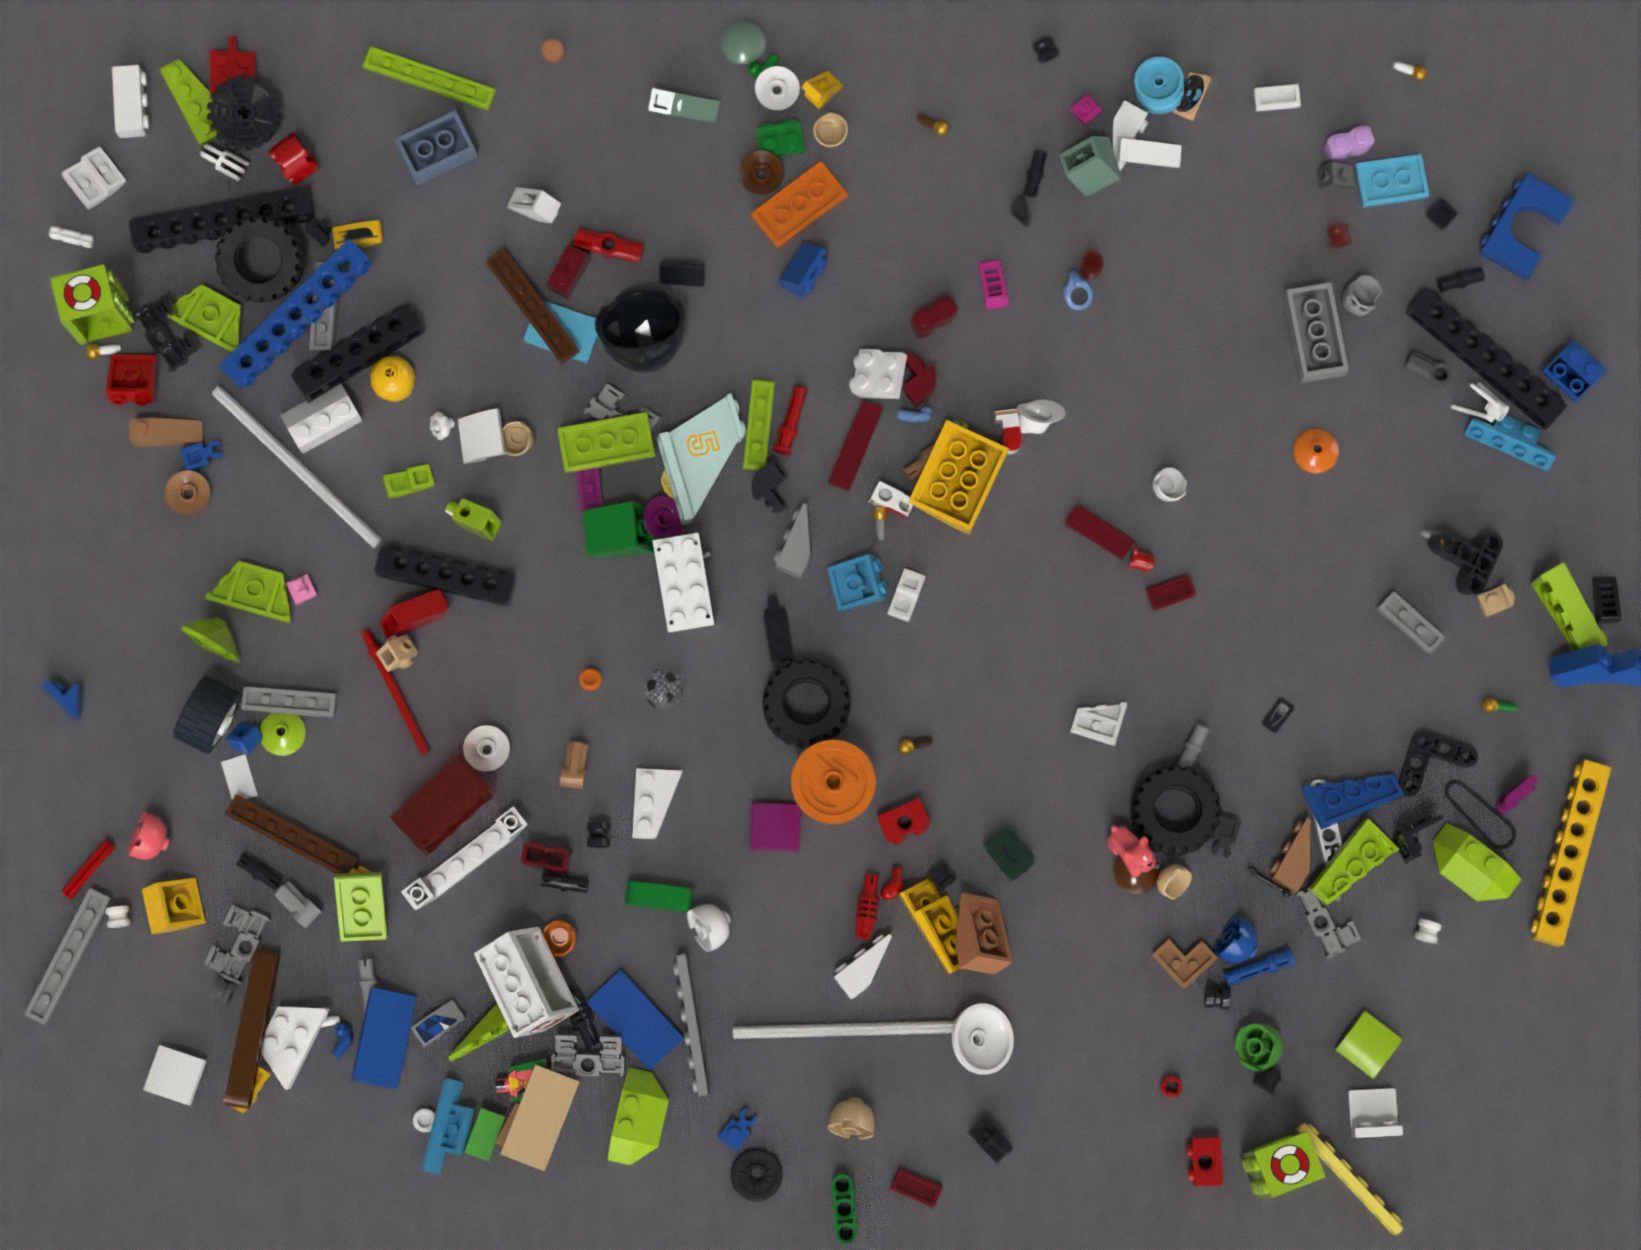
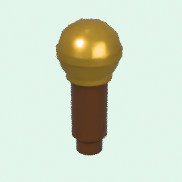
M920 114L916 118L921 124L932 128L939 136L946 135L949 131V125L944 120L936 121Z

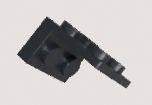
M1434 813L1419 820L1417 822L1418 826L1415 827L1414 823L1397 831L1398 836L1393 838V841L1399 848L1398 851L1405 864L1422 856L1420 852L1422 846L1419 840L1413 838L1412 835L1444 819L1442 814L1437 817Z

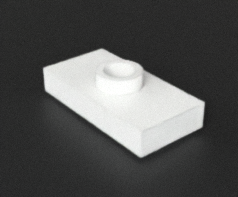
M1298 84L1257 87L1253 89L1256 112L1300 108L1301 106Z

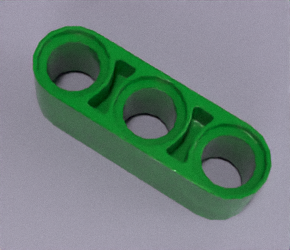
M627 881L624 905L687 913L692 910L694 889Z
M840 1174L832 1181L835 1235L839 1242L849 1244L855 1240L857 1235L853 1182L849 1176ZM840 1178H845L849 1182V1188L845 1192H839L835 1187L836 1181ZM841 1202H847L851 1206V1212L847 1216H841L837 1211V1207ZM843 1226H849L853 1231V1236L849 1240H843L839 1235V1231Z

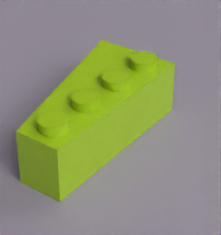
M1564 562L1540 575L1531 583L1572 651L1600 644L1603 648L1608 645L1606 634L1597 625L1594 615L1589 610Z

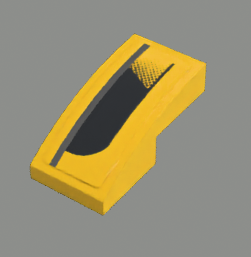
M379 220L346 224L332 228L335 250H338L349 238L356 246L362 248L383 243L381 222Z

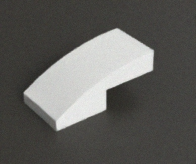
M904 568L887 614L909 622L926 576Z

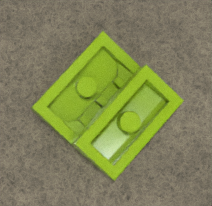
M1365 1010L1335 1050L1374 1079L1400 1045L1403 1038Z

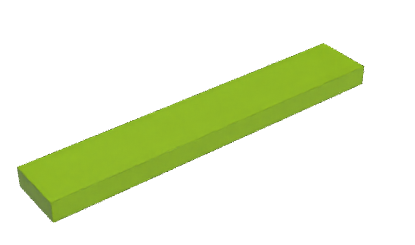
M370 46L362 65L364 69L486 111L490 110L497 92L495 88Z

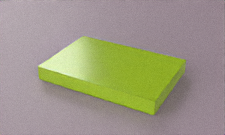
M382 872L335 874L334 884L340 942L387 939Z

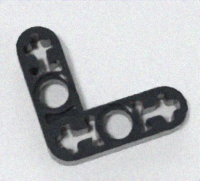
M1419 732L1411 741L1398 783L1404 793L1403 796H1414L1421 788L1430 757L1462 768H1470L1477 763L1478 753L1470 746L1428 732ZM1425 737V742L1433 744L1434 740H1436L1437 743L1434 746L1433 752H1430L1431 746L1426 745L1420 748V743L1417 740ZM1441 744L1450 746L1451 753L1449 756H1443L1439 753V746ZM1457 747L1459 748L1457 753L1465 754L1469 752V756L1473 759L1465 763L1464 758L1461 756H1456V760L1452 758L1456 753ZM1412 758L1420 759L1422 762L1420 770L1416 771L1410 767ZM1411 775H1419V778L1414 777L1412 781V786H1415V789L1407 792V787L1403 786V783H1407Z

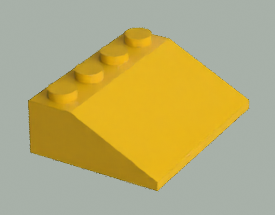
M946 420L908 503L943 523L970 535L1009 448Z

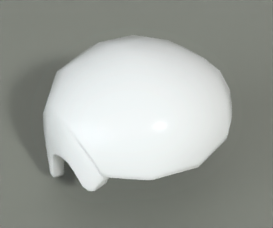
M1173 467L1161 469L1155 474L1152 488L1156 496L1162 501L1174 502L1186 495L1187 481L1180 471Z

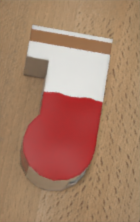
M1017 409L995 411L993 414L994 424H1001L1003 437L1001 445L1009 448L1007 454H1015L1022 444Z
M881 481L877 483L868 503L874 506H882L903 518H908L913 508V505L908 503L909 496Z

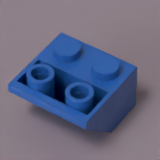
M802 243L780 278V286L801 299L806 294L810 295L816 286L814 282L817 276L821 277L827 269L826 249Z
M1573 340L1542 373L1576 403L1607 370Z

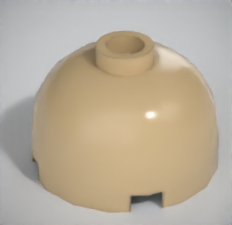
M851 1097L847 1101L838 1103L831 1110L828 1121L829 1131L844 1138L850 1139V1134L858 1135L857 1139L859 1140L869 1139L874 1134V1113L868 1105L862 1103L861 1099Z

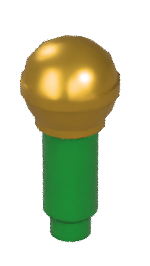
M1487 697L1482 702V709L1487 713L1497 710L1513 712L1517 711L1518 705L1500 702L1492 697Z

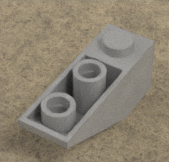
M803 503L801 509L796 508L792 517L795 523L792 529L788 528L783 538V541L786 543L783 550L778 549L774 561L777 562V570L800 580L810 561L807 504Z

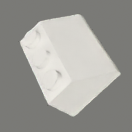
M342 384L310 403L304 401L281 414L288 431L302 454L362 422Z

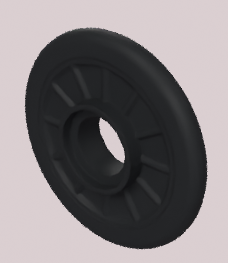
M753 1149L742 1153L735 1160L731 1169L733 1188L742 1198L749 1201L760 1202L771 1198L779 1190L782 1183L783 1173L779 1161L774 1155L765 1150ZM756 1168L762 1170L764 1175L762 1181L757 1183L750 1179V1172Z

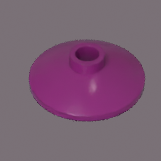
M658 496L647 503L644 510V523L648 532L657 540L679 536L683 526L675 501L666 496Z

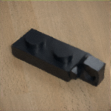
M776 596L767 598L769 610L764 611L763 618L771 662L794 659L784 608H778Z

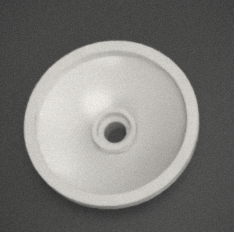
M986 1003L974 1004L965 1008L957 1017L952 1030L953 1050L959 1062L970 1072L979 1075L995 1073L1008 1062L1013 1050L1014 1037L1011 1024L1006 1015L997 1007Z

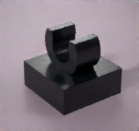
M325 218L317 225L312 220L304 225L307 232L322 248L329 243L326 234L332 230V227Z

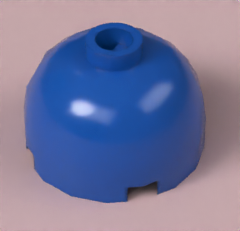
M1235 916L1224 926L1222 931L1226 933L1221 942L1216 939L1213 948L1215 955L1229 963L1243 962L1248 958L1254 957L1258 951L1257 930L1242 916Z

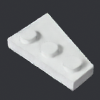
M636 768L633 839L656 840L683 770Z

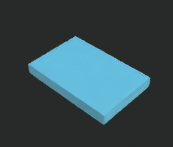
M1422 153L1359 162L1354 165L1362 208L1427 199L1430 196Z
M542 300L580 351L571 359L588 364L598 338L595 330L596 318ZM529 323L523 341L551 351L531 323Z

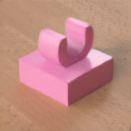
M308 574L286 583L296 605L318 596Z

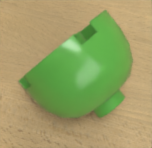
M1263 1023L1249 1024L1247 1027L1240 1029L1236 1036L1235 1051H1238L1240 1056L1238 1059L1247 1069L1254 1071L1269 1069L1278 1063L1283 1053L1282 1038L1278 1031L1270 1025Z

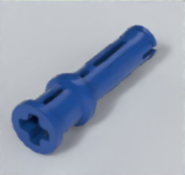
M1287 946L1284 947L1283 951L1272 955L1270 953L1266 954L1259 961L1224 972L1223 976L1229 987L1267 972L1277 973L1278 969L1289 965L1293 967L1295 966V961L1290 948Z

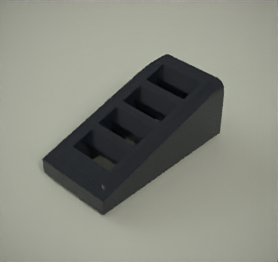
M1616 577L1593 578L1596 623H1619L1622 621ZM1599 584H1611V588L1600 589ZM1600 593H1611L1612 597H1601ZM1602 602H1612V605L1602 606ZM1603 610H1612L1613 614H1603Z

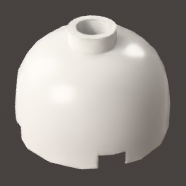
M702 904L687 912L690 929L695 927L698 936H694L701 948L709 952L725 943L729 937V923H731L726 911H721V909L712 904Z

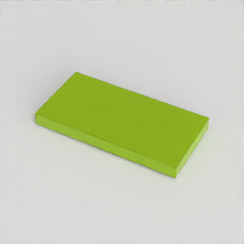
M647 412L557 428L565 473L655 457Z

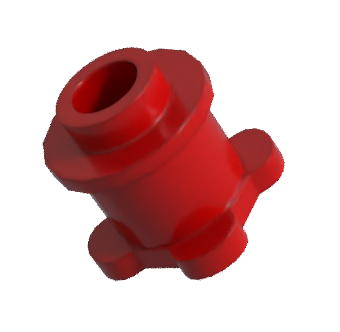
M1136 546L1128 570L1131 571L1132 568L1144 571V574H1146L1147 570L1152 571L1156 558L1152 557V552L1148 554L1138 551L1139 547Z

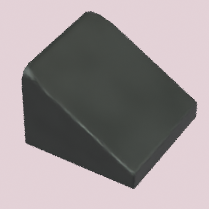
M1022 195L1012 205L1011 214L1025 227H1028L1031 218L1025 196Z

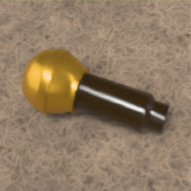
M932 737L915 740L904 738L898 742V750L902 754H909L914 749L933 744Z

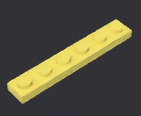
M1301 1123L1295 1129L1297 1133H1309L1317 1155L1392 1235H1398L1403 1230V1227L1400 1225L1402 1222L1394 1212L1388 1213L1383 1207L1385 1205L1384 1201L1377 1194L1372 1196L1367 1190L1368 1184L1360 1176L1356 1178L1350 1172L1352 1170L1351 1166L1344 1159L1339 1160L1333 1154L1336 1152L1335 1149L1327 1141L1323 1143L1317 1137L1319 1132L1310 1123L1308 1125Z

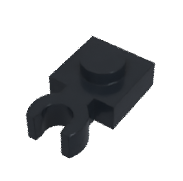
M1220 815L1219 826L1212 838L1218 839V841L1213 845L1211 852L1213 855H1216L1217 850L1222 847L1225 850L1223 857L1228 858L1230 856L1228 844L1229 842L1236 843L1241 821Z

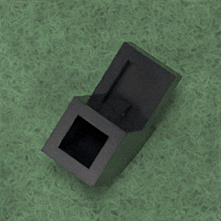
M775 460L770 461L755 474L751 489L756 502L765 498L766 501L764 503L772 513L775 511L779 514L787 509L788 506L775 491V488L787 480L788 477Z

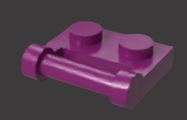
M1531 774L1517 784L1496 803L1497 812L1505 814L1510 809L1517 807L1519 799L1523 800L1537 789L1534 786L1539 781L1537 777Z

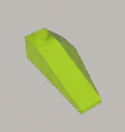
M205 617L183 625L181 630L198 646L238 665L240 664L241 660L232 632L226 626L227 622L217 617H214L213 620Z
M498 1003L448 1056L451 1062L456 1061L510 1030Z

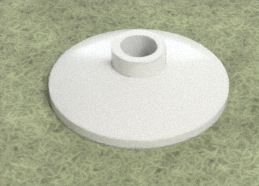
M774 66L767 68L761 72L756 80V97L768 109L776 111L787 109L796 102L799 96V81L795 74L785 67ZM778 87L781 89V93L775 94L773 89Z
M490 725L479 726L473 729L467 735L463 745V753L467 762L473 768L484 772L493 771L501 767L506 762L510 751L506 735L497 727ZM491 746L492 750L486 754L483 752V748Z

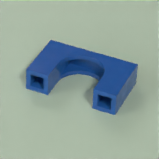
M1529 173L1524 180L1519 178L1513 188L1516 191L1513 198L1508 196L1502 206L1505 212L1502 217L1497 215L1491 225L1494 228L1491 235L1486 234L1480 243V246L1483 247L1480 255L1525 281L1531 276L1542 256L1520 244L1515 239L1511 230L1512 217L1523 211H1533L1560 225L1575 202L1574 199Z

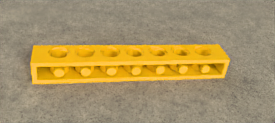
M1586 759L1574 767L1572 777L1575 778L1573 786L1569 787L1566 796L1569 803L1567 808L1563 809L1560 818L1563 825L1561 830L1557 831L1554 840L1557 847L1555 853H1551L1548 862L1551 869L1549 875H1545L1542 888H1545L1543 897L1540 896L1536 905V910H1539L1537 919H1533L1530 927V932L1533 933L1531 939L1556 947L1564 945L1612 767ZM1584 780L1589 781L1591 783V792H1587L1586 790H1584ZM1578 802L1586 806L1585 814L1578 812L1576 807ZM1572 824L1579 827V836L1571 833L1570 828ZM1566 846L1573 849V858H1568L1565 855L1564 850ZM1560 869L1567 871L1568 879L1566 881L1560 879L1558 875ZM1554 891L1561 893L1562 901L1560 903L1553 900L1552 894ZM1548 913H1552L1556 917L1555 925H1550L1547 922L1546 916Z

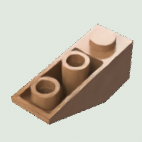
M1308 817L1303 822L1298 821L1293 830V833L1296 834L1292 842L1289 840L1286 842L1281 851L1285 855L1281 862L1278 860L1275 862L1270 871L1273 873L1270 880L1289 889L1293 893L1299 891L1310 870L1311 819Z

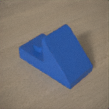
M47 679L41 685L75 720L78 721L81 718V684L77 682L68 691L58 681L53 683Z

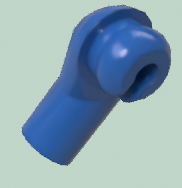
M338 1023L334 1028V1032L337 1033L338 1043L331 1053L338 1059L343 1056L353 1042L351 1029L344 1023Z

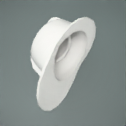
M1035 400L1017 406L1021 433H1044L1051 423L1063 419L1066 415L1065 409L1057 402L1051 400Z

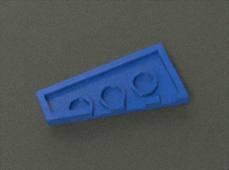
M1394 774L1367 777L1355 781L1352 779L1339 783L1328 782L1316 786L1305 785L1301 787V791L1321 830L1402 798L1404 795Z

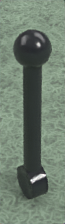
M1250 867L1248 869V876L1257 877L1280 891L1284 897L1291 895L1289 889H1284L1257 873L1256 868Z

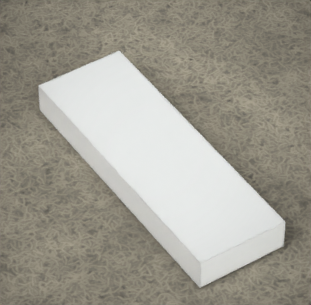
M1118 138L1116 161L1180 168L1182 145Z

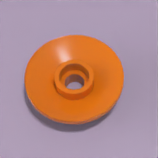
M1310 429L1300 434L1296 439L1293 455L1296 463L1303 470L1319 474L1330 470L1335 465L1339 456V447L1335 438L1327 431ZM1319 446L1321 448V452L1316 453L1313 450V447Z

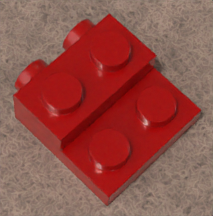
M111 354L105 391L108 402H112L117 406H122L125 402H134L138 406L154 403L157 386L155 380L158 363L157 355Z

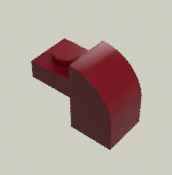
M911 352L907 355L905 366L914 378L903 385L902 391L913 406L918 408L933 395L937 375L933 365L924 369L925 364L918 355L915 357Z

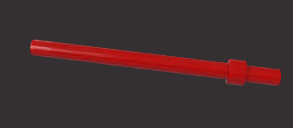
M369 629L362 631L361 635L368 647L367 652L370 658L374 659L421 755L429 753L430 750L391 672H387L376 654L381 648L380 645L376 644Z

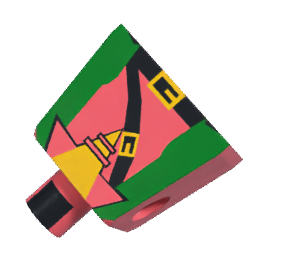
M539 1059L509 1067V1078L495 1079L496 1093L510 1092V1101L521 1102L535 1065L548 1069L547 1059Z

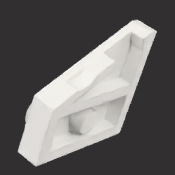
M1121 702L1118 705L1111 706L1099 705L1095 708H1077L1070 732L1115 746L1127 703Z

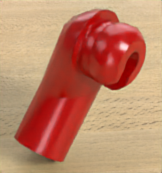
M896 867L891 869V881L880 892L881 898L886 901L894 899L903 890L902 868Z

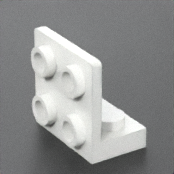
M1394 1088L1348 1091L1351 1138L1403 1135L1402 1126H1398L1396 1090Z

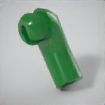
M770 53L764 64L750 63L748 65V72L750 76L758 78L765 69L776 66L780 59Z

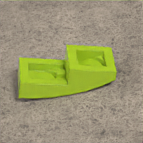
M429 464L407 468L406 471L382 477L388 499L409 495L435 486Z

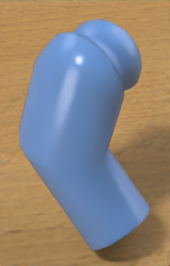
M926 406L921 407L920 412L900 409L898 419L911 423L929 422L933 411Z

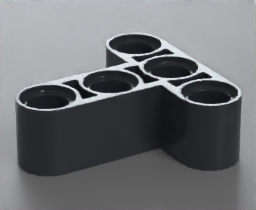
M1450 532L1433 534L1428 540V547L1431 552L1462 569L1456 582V588L1463 595L1480 594L1483 592L1504 544L1502 537L1498 533L1480 534L1475 538L1473 545ZM1441 539L1444 540V547L1441 546ZM1488 539L1490 541V548L1487 545ZM1460 549H1461L1462 552H1463L1462 558L1460 557V554H1459ZM1479 559L1481 561V568L1478 566ZM1470 580L1472 581V588L1469 586Z

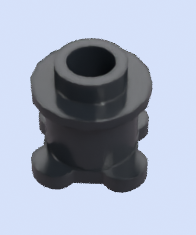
M1271 1067L1264 1069L1259 1079L1254 1080L1253 1084L1268 1094L1275 1095L1274 1089L1279 1081H1283V1078L1280 1077L1281 1072Z

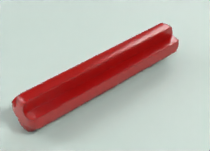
M104 840L63 887L61 893L68 899H72L114 850V845L108 840Z

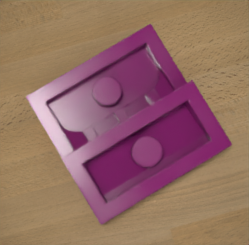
M751 803L750 850L799 852L801 809L799 806L794 804Z

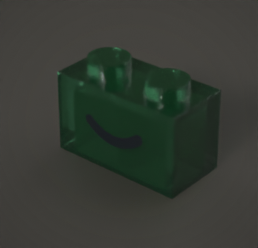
M1004 828L987 841L983 847L1012 883L1035 865L1033 863L1035 858L1027 848L1023 850L1018 843L1020 838L1013 829L1009 831L1007 828Z

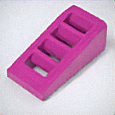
M1001 260L978 263L986 309L1007 307L1009 305ZM996 269L998 270V272L985 274L984 272ZM999 278L997 281L986 282V280ZM1001 287V289L988 291V289Z

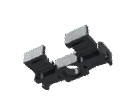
M162 295L161 299L151 306L146 304L136 310L132 317H138L147 331L144 336L157 354L161 353L170 366L167 371L175 372L179 366H184L187 363V359H182L183 357L188 358L200 348L188 331L183 333L185 338L180 341H174L163 322H165L164 318L169 315L172 317L176 314V311L167 297ZM158 332H162L165 335V341L161 345H157L154 341V337Z

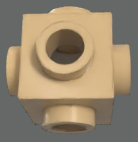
M407 634L401 637L396 635L390 637L376 652L387 672L397 668H401V670L406 669L413 664L412 659L419 654Z

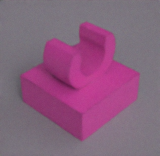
M1088 94L1070 109L1084 127L1102 113L1101 108Z

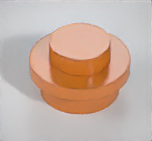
M586 668L579 675V683L583 689L594 691L600 687L602 676L598 670Z

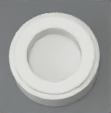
M426 1108L418 1110L413 1117L414 1127L420 1132H430L435 1113Z

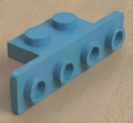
M1506 415L1501 421L1495 419L1493 426L1472 418L1464 433L1465 436L1545 471L1549 470L1556 458V453L1536 445L1541 432L1540 429L1514 419L1511 416Z
M449 1078L444 1079L423 1158L422 1171L439 1175L446 1152L463 1156L474 1114V1109L458 1106L463 1082Z

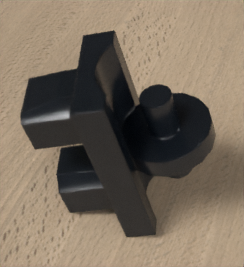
M983 1117L967 1132L996 1164L1014 1148L986 1117Z

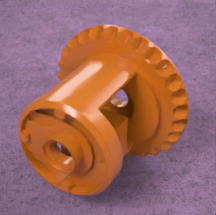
M825 740L807 748L797 759L791 775V789L799 808L807 816L825 824H843L860 816L871 803L876 787L875 771L867 755L855 745L842 740Z

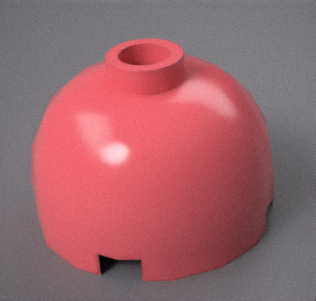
M144 812L138 821L142 825H139L133 832L128 848V856L149 860L156 857L161 850L165 851L167 849L170 838L166 837L167 828L165 823L159 817Z

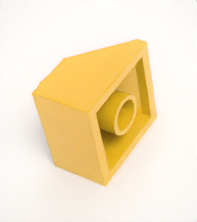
M196 877L157 882L142 889L152 935L206 923Z

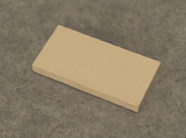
M535 1065L500 1154L545 1171L580 1082Z

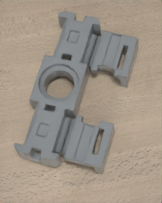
M606 384L598 396L599 401L597 402V398H592L589 407H586L584 410V414L586 416L590 414L598 420L624 416L614 409L616 408L615 403L617 400L624 399L625 395L609 384ZM642 407L640 413H648L650 430L652 431L661 418Z
M1309 888L1297 893L1296 897H1301L1309 913L1306 918L1315 936H1320L1328 953L1327 959L1343 953L1345 948L1341 949L1342 946L1345 945L1347 947L1362 940L1353 921L1348 922L1347 927L1342 929L1338 927L1337 930L1333 931L1335 926L1326 909L1329 905L1324 904ZM1341 896L1335 899L1336 902L1342 900ZM1321 915L1327 919L1328 923L1324 929L1315 927L1314 919L1317 916Z
M232 905L223 924L230 928L232 925L239 928L240 934L231 953L227 952L226 955L219 952V948L212 946L203 965L220 972L221 977L236 984H241L242 982L239 981L247 962H252L254 951L261 944V941L258 939L266 922L271 923L270 918L255 911L246 912ZM236 912V915H235V917H234L232 923L230 924V921H231V919H232L234 913ZM244 941H249L252 944V950L248 954H242L240 951V945ZM216 951H217V954H216V956H215V959H214V961H213V963H212L211 961H212V959H213V957H214V955H215V953H216Z
M555 1035V1052H558V1055L556 1056V1053L551 1056V1071L576 1072L575 1076H600V1072L620 1073V1077L624 1075L625 1056L621 1055V1058H619L622 1036H600V1042H603V1050H600V1054L577 1053V1050H574V1042H577V1035ZM585 1058H590L594 1061L595 1067L592 1071L583 1070L581 1063Z

